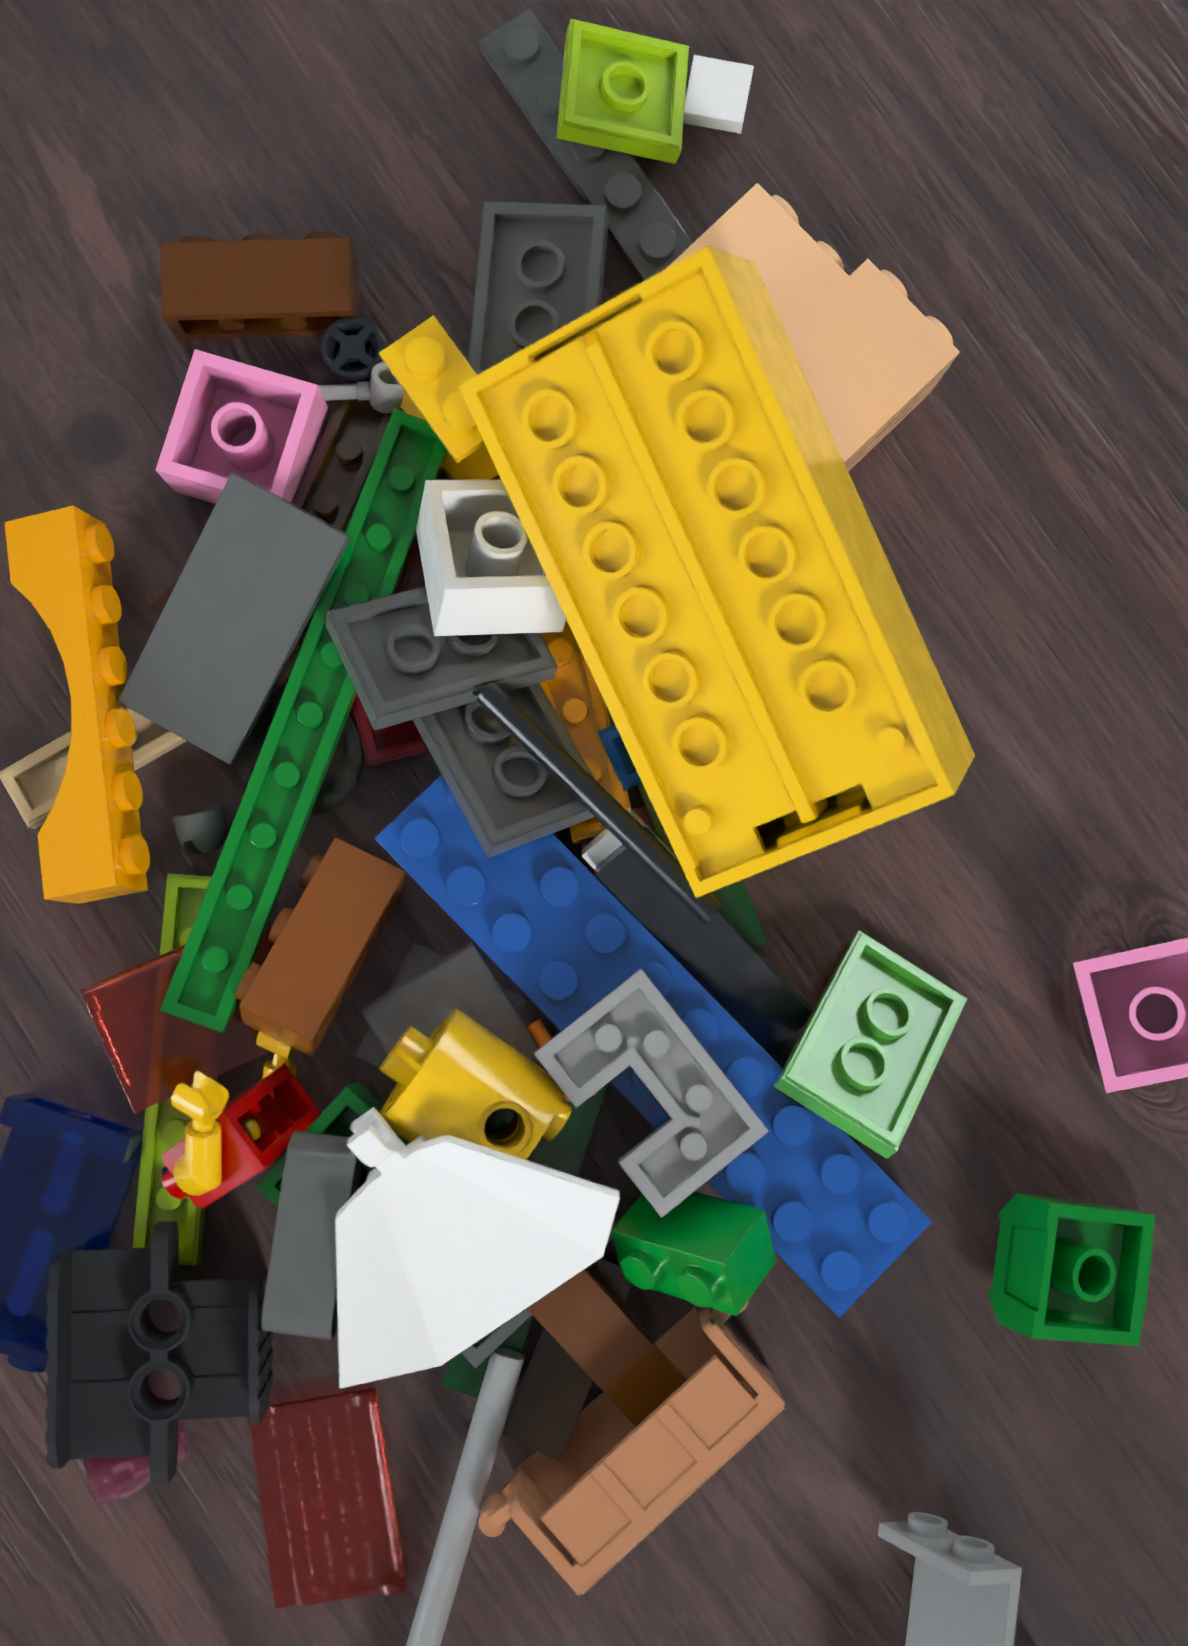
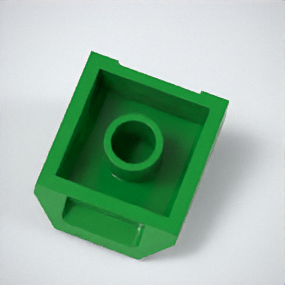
M1016 1193L997 1214L1000 1220L992 1287L987 1291L999 1325L1034 1339L1139 1346L1147 1302L1156 1214L1074 1200Z

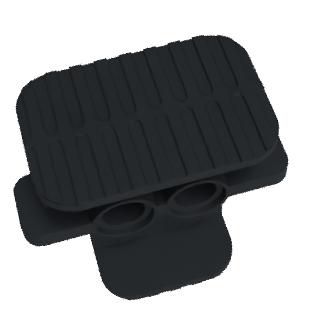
M177 1221L158 1222L154 1225L151 1233V1247L84 1250L82 1246H72L57 1255L49 1269L48 1315L46 1317V1327H48V1338H46V1350H48L46 1374H48V1384L46 1385L47 1408L45 1409V1421H47V1431L45 1432V1444H47V1464L50 1465L51 1469H61L69 1460L150 1456L151 1484H166L171 1482L177 1470L178 1420L250 1416L251 1424L261 1423L264 1415H267L273 1383V1371H271V1364L273 1362V1350H271L273 1332L263 1331L262 1312L268 1272L259 1273L257 1277L178 1280L179 1234ZM159 1299L172 1302L178 1308L181 1315L179 1329L162 1331L156 1328L149 1317L151 1302ZM157 1369L172 1372L180 1382V1396L174 1399L157 1397L149 1386L150 1372Z

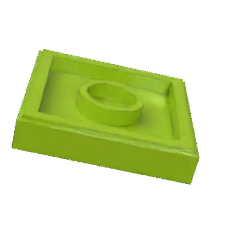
M570 19L565 38L556 138L676 164L682 150L689 46Z

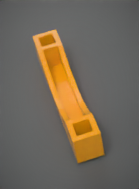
M74 505L4 522L11 584L32 603L50 629L64 662L71 696V740L66 771L54 805L37 834L44 899L80 904L148 891L146 872L150 867V852L146 841L142 837L139 808L143 802V791L139 778L134 773L131 747L135 742L136 730L127 707L117 702L125 687L124 683L128 680L129 670L126 657L120 649L117 622L121 618L122 609L119 596L113 588L110 561L114 558L115 553L112 536L104 522Z

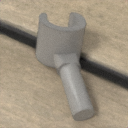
M384 362L378 363L373 367L370 381L318 385L325 401L369 400L370 405L374 409L386 414L392 413L394 409L397 410L403 401L404 390Z

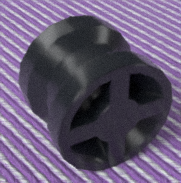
M350 316L339 319L330 325L323 335L321 344L323 359L329 369L331 378L336 384L370 381L373 367L383 362L379 355V352L385 349L381 333L373 323L364 318ZM358 361H359L360 363L363 364V366H361V365H356V366L350 365V366L347 368V364H348L349 362H358Z

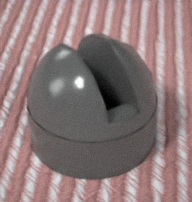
M223 807L199 810L172 817L176 837L181 846L190 854L214 853L222 846L226 838L227 824Z

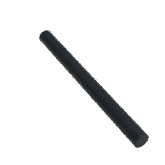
M496 682L489 684L479 694L476 701L703 924H706L723 907V904L711 892L696 898L680 862Z

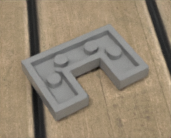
M639 969L534 1053L576 1108L628 1066H631L671 1118L618 1159L621 1167L661 1218L769 1132L642 969Z

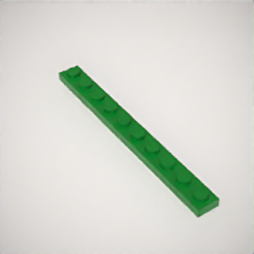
M396 409L392 412L346 534L352 536L319 600L160 1009L162 1012L221 1033H227L239 1001L235 997L236 991L245 972L255 960L357 694L326 628L327 611L395 594L417 538L416 527L425 481L439 480L449 454L426 420Z

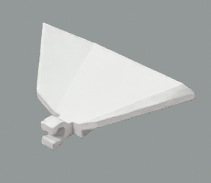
M374 1107L352 1122L351 1130L354 1132V1135L348 1138L347 1146L365 1165L369 1167L375 1166V1168L368 1172L367 1181L337 1211L335 1218L339 1389L441 1366L596 1262L604 1255L620 1199L619 1191L450 1135H444L431 1140H427L421 1135L408 1145H405Z

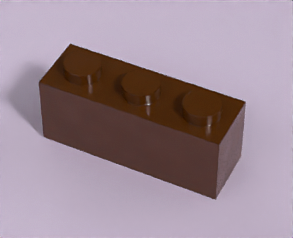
M313 232L306 235L305 239H278L269 234L256 233L245 236L242 241H216L208 236L191 235L182 238L181 242L161 243L162 318L177 340L323 336L328 327L339 319L350 316L360 318L359 263L351 238H341L337 234L330 232Z

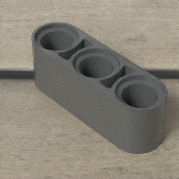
M297 1130L292 1133L284 1164L262 1312L263 1331L326 1340L334 1339L338 1327L335 1218L337 1211L359 1189L363 1164L347 1146V1137Z

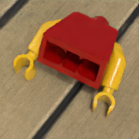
M259 1031L256 1044L275 1053L272 1061L265 1062L262 1079L229 1103H227L229 1098L227 1089L200 1071L195 1072L192 1087L185 1083H180L176 1087L172 1095L171 1104L191 1117L193 1121L187 1124L185 1136L162 1154L163 1163L165 1164L161 1171L162 1184L171 1196L177 1199L189 1197L195 1206L200 1208L206 1207L268 1167L288 1148L292 1133L295 1130L305 1132L322 1114L295 1078L296 1066L291 1063V1058L296 1053V1049Z

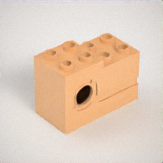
M758 183L667 267L669 268L706 246L755 262L848 472L932 392L960 353L953 345V339L948 329L938 319L932 316L925 317L907 299L908 295L904 285L893 273L887 270L880 271L867 259L849 276L844 271L843 262L837 252L823 241L816 243L799 225L798 217L790 204L778 195L771 197Z

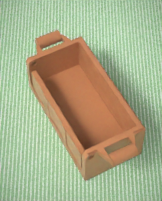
M748 1301L739 1313L746 1309ZM696 1305L688 1310L654 1342L687 1378V1381L637 1427L601 1390L582 1407L561 1461L535 1450L514 1470V1476L498 1493H490L483 1499L478 1522L481 1532L488 1537H496L503 1532L506 1522L512 1518L577 1595L586 1593L785 1409L784 1399L771 1371L726 1321L732 1314Z

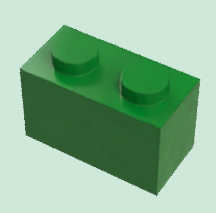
M698 1192L690 1194L662 1218L646 1197L641 1194L610 1231L625 1282L632 1283L641 1289H651L687 1300L699 1307H709L735 1316L739 1314L777 1262L765 1210Z

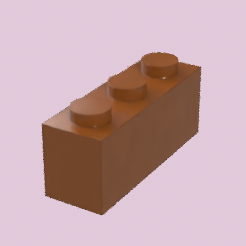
M336 837L325 856L316 852L310 859L301 877L299 887L305 889L296 907L293 910L285 906L271 928L268 942L274 945L261 966L253 962L238 986L235 997L241 1000L239 1008L242 1023L313 1057L403 892L405 871Z

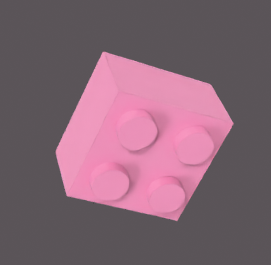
M195 349L156 471L174 492L216 504L231 472L239 473L285 500L292 502L320 442L330 410L316 384Z
M1188 938L1073 963L1106 1093L1188 1077Z

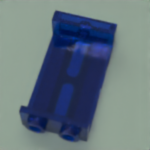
M23 1093L6 1097L0 1114V1124L12 1127L0 1160V1353L8 1355V1364L17 1369L28 1372H44L46 1370V1362L48 1361V1350H46L48 1327H46V1317L48 1315L49 1269L55 1257L72 1246H82L84 1250L108 1249L142 1151L143 1130L31 1093Z

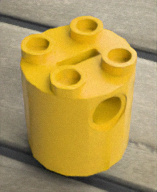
M458 1008L452 1010L444 1018L429 1038L413 1026H409L389 1052L379 1069L397 1082L379 1114L386 1120L393 1131L410 1143L421 1135L427 1140L450 1135L528 1161V1156L534 1150L541 1137L548 1141L553 1140L561 1131L572 1112V1107L564 1102L563 1096L565 1093L548 1072ZM500 1108H510L513 1110V1118L505 1130L498 1133L484 1131V1124L493 1111Z

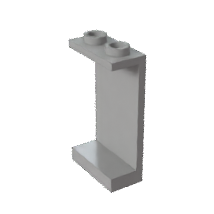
M912 1512L908 1514L907 1521L879 1522L878 1536L915 1556L905 1646H1014L1022 1573L1021 1567L994 1554L995 1546L992 1543L976 1537L960 1536L948 1530V1522L933 1514Z

